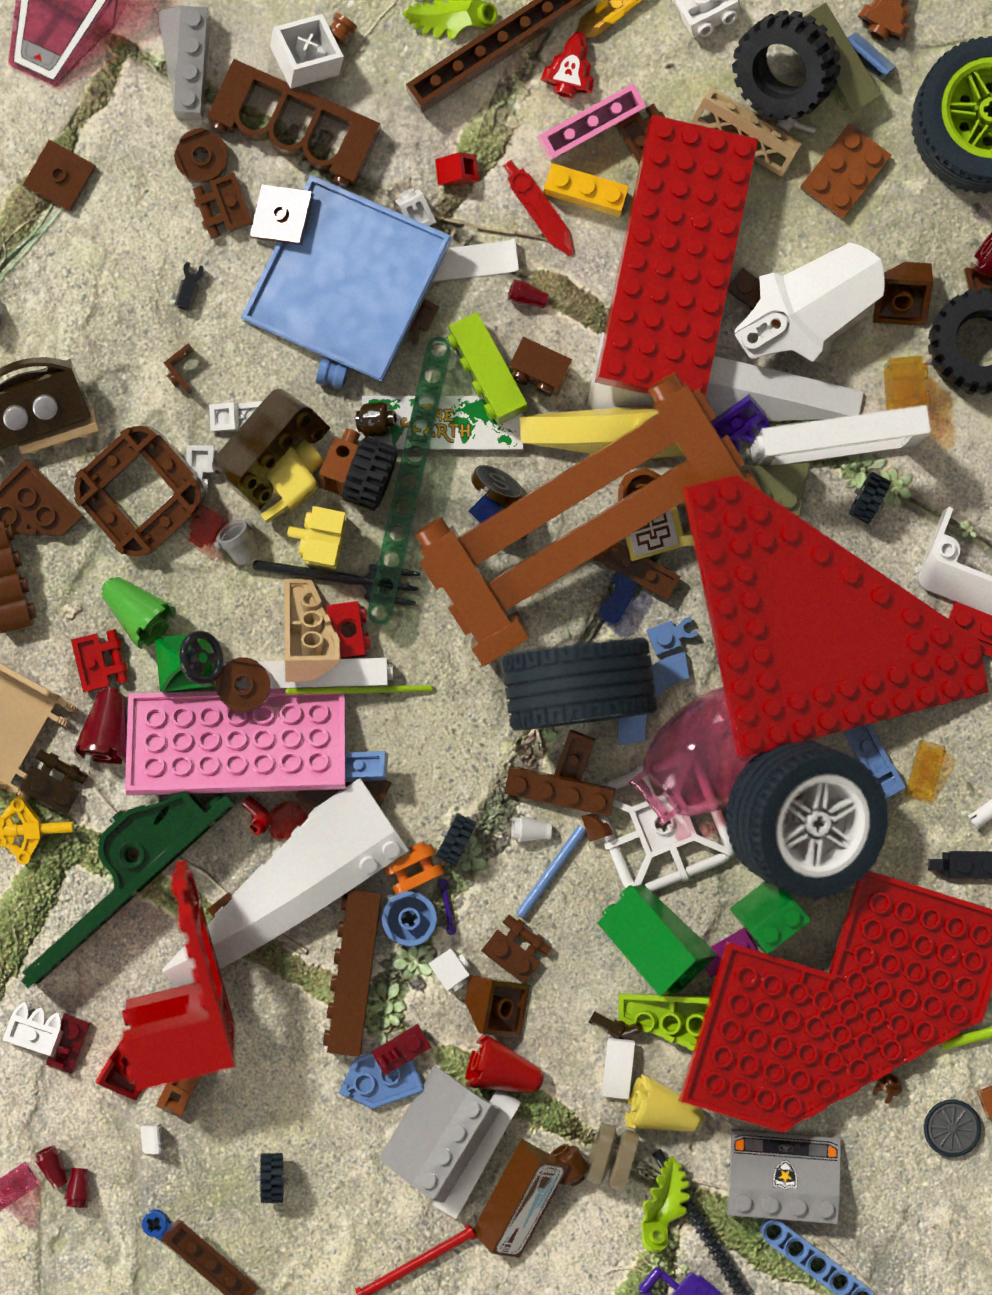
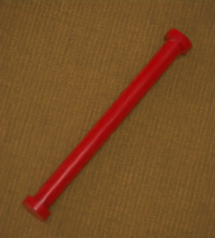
M471 1225L464 1226L465 1230L363 1288L360 1286L355 1288L357 1295H373L470 1239L472 1241L477 1239Z

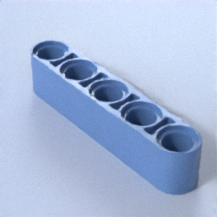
M767 1218L762 1222L760 1232L763 1239L834 1294L856 1295L859 1291H866L868 1295H874L866 1284L781 1220ZM772 1224L780 1226V1234L775 1238H770L766 1235L767 1228ZM793 1241L802 1243V1250L798 1254H791L788 1251L789 1244ZM814 1258L824 1259V1266L821 1270L814 1271L810 1268V1263ZM838 1274H843L846 1276L845 1285L840 1288L834 1287L832 1284L833 1278Z

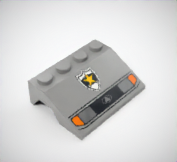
M731 1130L729 1188L726 1204L727 1215L838 1224L841 1138Z

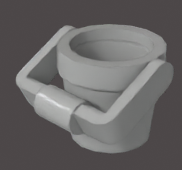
M249 518L245 521L236 520L224 526L217 534V541L212 544L217 552L224 549L237 564L248 563L259 552L258 546L250 532L254 525Z

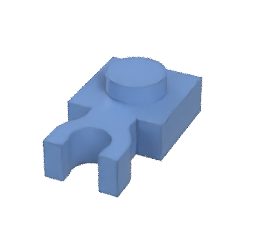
M691 617L683 619L675 627L671 620L646 630L656 656L680 647L679 639L681 638L691 639L698 636L696 631L692 633L684 631V625L692 622Z

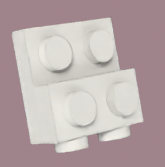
M672 0L693 38L698 35L701 37L708 36L712 33L715 26L721 23L729 25L741 14L738 0Z

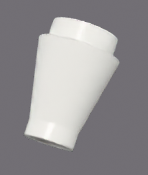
M522 815L519 818L514 817L512 820L511 838L517 839L518 842L551 838V823L541 822Z

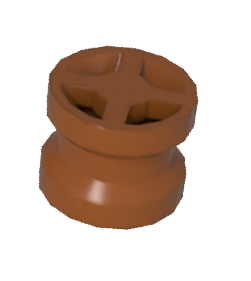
M335 13L333 23L329 26L336 42L343 46L348 44L351 33H355L358 29L350 19L339 13Z

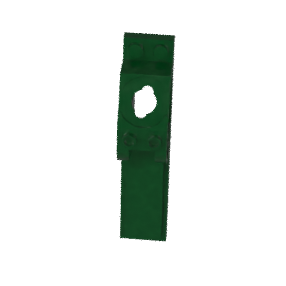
M184 791L168 796V800L145 806L144 804L127 811H118L109 820L112 824L103 832L98 843L100 861L111 874L114 881V889L22 972L25 977L21 979V982L27 988L37 986L237 805L233 798L228 795L224 797L218 795L207 805L209 808L207 811L192 794H187ZM161 811L167 812L164 818L158 816ZM133 847L139 851V858L136 862L131 861L129 858V852Z

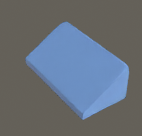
M855 32L848 37L863 65L880 80L884 81L893 71L895 65L858 33Z

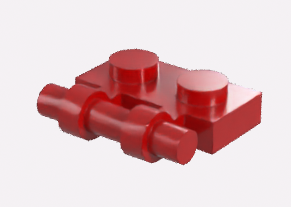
M116 629L106 631L108 642L100 643L98 633L71 639L84 693L110 687L109 675L116 674L118 684L129 682L127 671H129L128 664L124 663L121 651L123 643L122 639L118 638ZM111 651L113 666L106 667L103 652Z

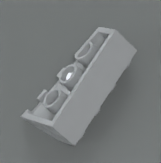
M177 6L157 11L174 102V114L177 119L203 120L210 30L208 7Z

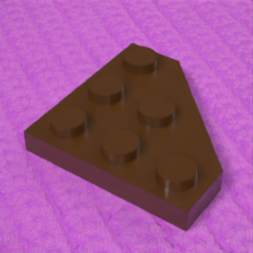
M27 458L0 483V520L5 519L7 525L11 524L15 535L65 536L84 517Z

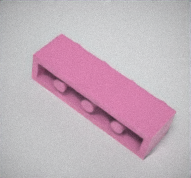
M633 83L536 138L548 160H551L644 109L646 105Z

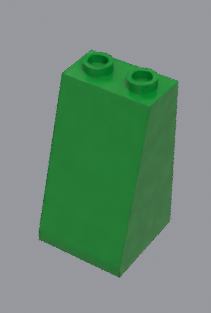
M644 884L626 887L619 895L621 899L616 904L609 905L602 912L603 917L597 922L659 997L682 991L717 956L712 948Z

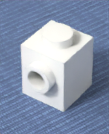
M452 947L428 963L446 990L453 988L456 991L468 983L466 977L470 974L467 969L471 966L463 954L457 956Z

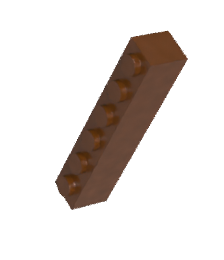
M351 889L348 891V894H344L342 897L341 910L346 912L345 920L339 921L337 937L342 938L341 949L336 948L334 964L338 965L337 976L332 975L330 991L335 992L334 1002H329L326 1018L331 1019L330 1030L325 1029L323 1046H328L327 1053L356 1057L361 1055L382 893Z

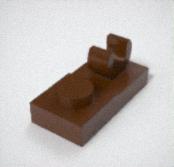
M571 729L554 775L582 781L596 738Z

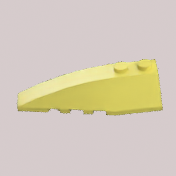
M654 405L520 415L521 443L593 454L658 414V411ZM676 442L650 459L684 456V453Z

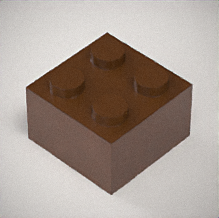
M523 336L509 365V371L515 382L524 386L530 383L537 387V392L547 397H551L552 394L558 396L571 369L572 359Z

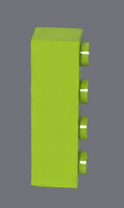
M478 312L449 325V335L446 336L447 341L453 351L458 350L461 356L459 363L465 374H471L474 380L471 382V385L478 397L482 395L486 404L483 406L489 419H495L496 423L500 425L526 412L527 402Z

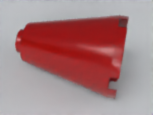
M482 1034L476 1043L480 1044V1047L477 1051L472 1050L467 1064L465 1079L469 1081L465 1083L466 1086L532 1094L535 1089L539 1090L541 1088L544 1075L541 1074L540 1067L489 1035Z

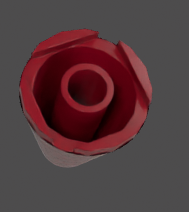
M105 687L104 691L97 693L75 745L74 754L85 759L86 754L93 757V762L122 764V760L126 762L127 748L125 696L117 688Z

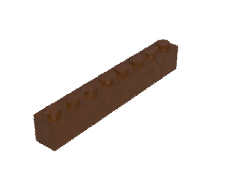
M533 0L406 84L407 93L422 114L594 0Z

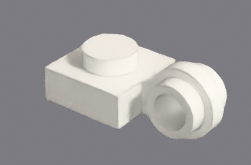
M187 445L186 463L201 479L207 495L208 479H202V474H213L214 446Z

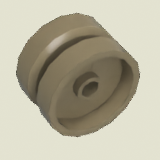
M602 1122L590 1151L586 1181L601 1184L607 1169H610L608 1179L610 1188L624 1191L633 1164L639 1133L625 1129L620 1135L618 1144H615L616 1127Z

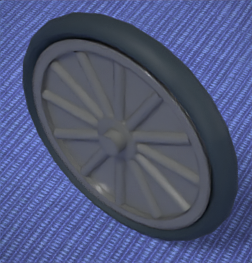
M956 1099L944 1100L934 1105L928 1112L924 1122V1135L929 1146L938 1154L946 1157H960L969 1153L977 1145L981 1135V1122L978 1114L969 1104Z

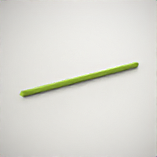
M432 685L287 688L285 692L288 695L432 692L435 688Z

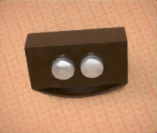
M35 357L15 361L0 368V377L5 374L22 368L47 366L41 370L17 374L0 383V450L91 417L89 403L71 359L61 360L57 358Z

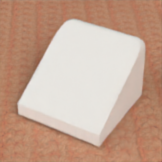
M161 1125L141 1126L143 1153L160 1154L164 1150Z

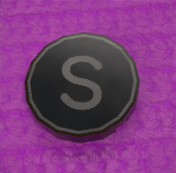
M480 465L475 468L471 475V482L478 491L483 489L487 492L485 496L496 503L509 506L523 495V490L519 483L513 477L495 467Z

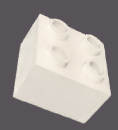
M323 14L273 27L270 48L290 89L340 75L343 54Z

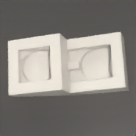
M263 401L209 405L210 431H238Z
M608 1038L602 1097L629 1099L635 1041Z

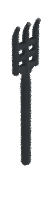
M255 560L252 564L255 571L349 585H362L367 591L364 595L365 600L397 605H416L415 601L396 598L397 590L418 591L416 586L398 583L399 575H421L420 572L374 564L369 565L370 572L364 577ZM375 571L382 572L381 580L374 579ZM387 573L394 574L393 582L386 581ZM373 586L380 587L379 595L372 594ZM385 588L392 589L391 597L384 596Z

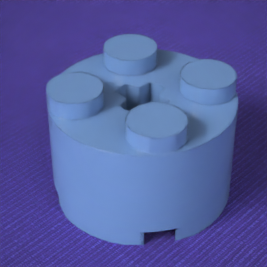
M415 891L402 892L393 896L387 902L382 914V925L387 936L394 942L403 946H416L425 942L433 934L437 925V911L432 901L424 894ZM406 911L417 915V919L414 920V926L403 922L402 918L406 917Z

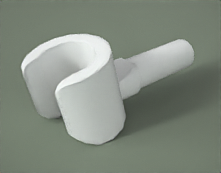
M791 116L787 120H779L776 125L788 133L792 127L814 134L816 128L800 123L796 119H792Z

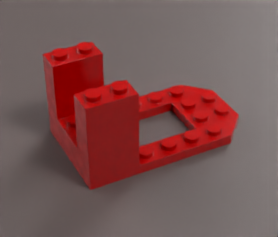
M187 860L176 862L175 872L171 873L173 881L171 882V889L174 898H178L179 917H177L181 934L186 933L188 940L187 943H184L188 960L193 959L195 968L192 969L194 983L126 1000V1008L122 1010V1016L125 1026L130 1025L131 1029L123 1030L122 1041H119V1049L122 1058L127 1057L129 1066L126 1067L127 1077L130 1083L134 1082L136 1091L235 1067V1022L192 871L187 872V870H190Z

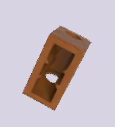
M346 428L341 439L334 437L319 472V488L342 496L345 479L358 448L356 444L360 433Z

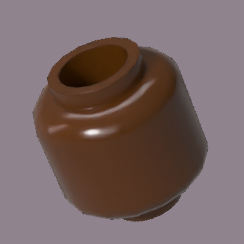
M563 1144L550 1153L570 1165L560 1183L561 1185L570 1184L571 1186H576L584 1181V1175L588 1171V1163L578 1147Z

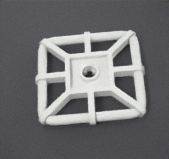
M695 752L677 753L645 767L640 765L633 772L601 784L616 788L617 790L641 780L649 798L648 801L633 807L615 799L613 802V807L630 814L636 831L617 839L614 832L613 835L604 837L606 841L604 843L605 849H609L625 888L630 885H641L652 857L669 850L677 871L645 883L644 885L651 892L682 881V883L687 882L689 877L722 865L731 857L734 858L735 852L732 850V845L729 842L726 821L719 806L722 803L719 798H716L700 759L695 756ZM684 763L673 791L656 797L648 777ZM692 766L706 803L687 810L680 791ZM709 809L723 845L697 835L690 816ZM596 814L604 823H608L612 830L608 817ZM659 816H662L664 819L669 818L670 824L667 825L668 830L665 832L661 828L656 829L655 827ZM639 837L646 855L636 879L633 881L619 845ZM695 841L721 853L684 868L677 847Z

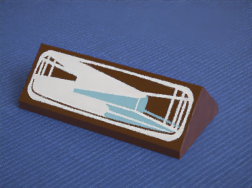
M523 1139L520 1140L473 1228L476 1237L491 1254L521 1257L570 1166Z

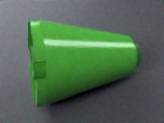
M121 577L109 578L102 586L101 596L139 649H143L142 644L144 643L147 646L155 643V637H161L169 628V625L166 623L171 616L174 619L176 615V608L173 605Z

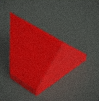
M118 1044L95 1083L135 1101L141 1091H136L134 1082L130 1083L126 1072V1067L129 1066L127 1057L122 1058Z

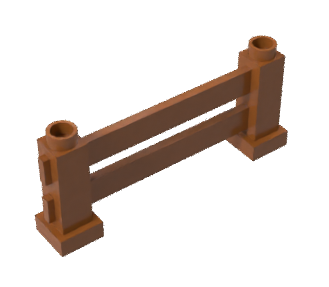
M676 372L664 377L648 389L654 399L653 404L658 411V414L461 536L458 535L453 526L448 527L443 517L435 519L415 533L416 538L421 544L420 552L424 557L419 561V564L435 589L438 590L443 587L453 604L448 606V609L465 636L469 633L473 634L471 649L482 667L529 639V629L518 611L509 615L508 609L684 502L685 498L682 487L738 475L762 491L749 469L742 473L738 469L745 463L729 436L726 435L720 439L711 425L710 421L715 419L716 415L699 388L691 392L686 382L682 383ZM677 442L687 460L488 582L478 564Z

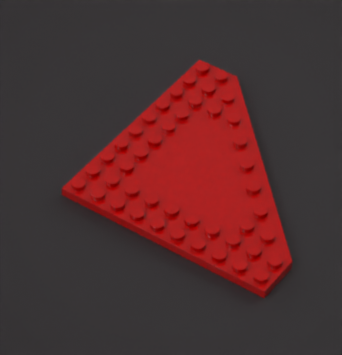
M731 475L682 487L738 757H746L772 750L783 744L803 742L989 692L979 639L738 475Z

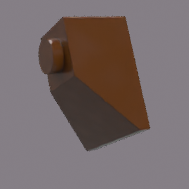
M903 262L884 272L883 297L875 303L873 323L927 325L933 287L931 263Z
M470 975L465 1003L478 1033L521 1039L530 985Z

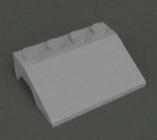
M435 1066L423 1084L424 1091L417 1094L378 1159L411 1186L432 1200L444 1203L501 1108L467 1088L462 1082Z

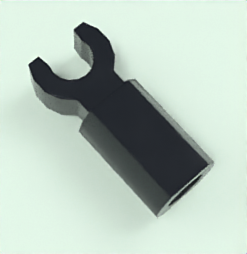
M190 262L184 264L183 272L185 279L181 280L174 303L175 307L186 311L192 310L199 287L197 281L204 275V267L201 265L196 274L189 273Z

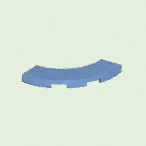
M685 652L666 657L650 668L653 669L654 681L651 682L655 684L656 694L653 697L656 698L669 686L690 679ZM648 714L619 718V745L646 741L645 724Z

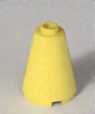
M642 1074V1078L638 1077L635 1080L627 1104H631L630 1113L625 1112V1124L628 1128L693 1132L696 1128L701 1127L704 1119V1113L701 1112V1108L678 1101L679 1093L647 1075Z

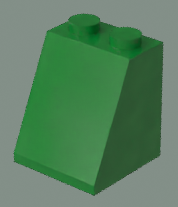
M767 881L763 882L729 908L759 949L766 954L770 953L811 921L797 901L787 891Z

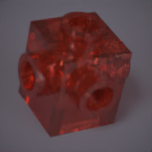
M283 800L263 816L271 827L269 832L277 842L281 841L282 843H285L292 836L291 833L298 825L301 826L308 819L307 814L300 806L296 807L292 801Z

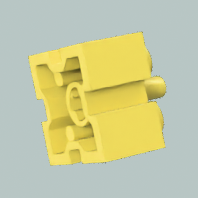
M313 506L312 512H307L304 523V528L306 529L289 526L287 536L301 539L299 554L305 564L337 570L348 517L345 512Z

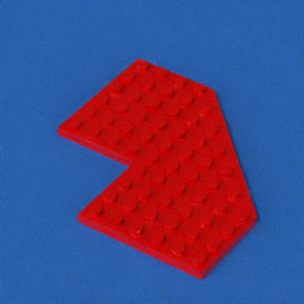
M868 871L861 880L855 883L829 973L726 942L678 1101L784 1133L793 1128L795 1124L827 1109V1106L859 1091L861 1087L868 1083L875 1082L891 1073L893 1069L923 1055L930 1048L946 1042L958 1035L962 1030L983 1021L992 992V909Z

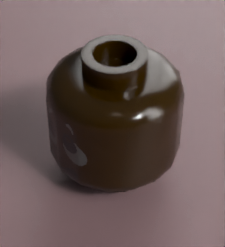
M386 402L366 403L362 405L360 411L356 412L357 430L362 432L365 437L389 436L393 427L397 426L396 411H391L390 406Z

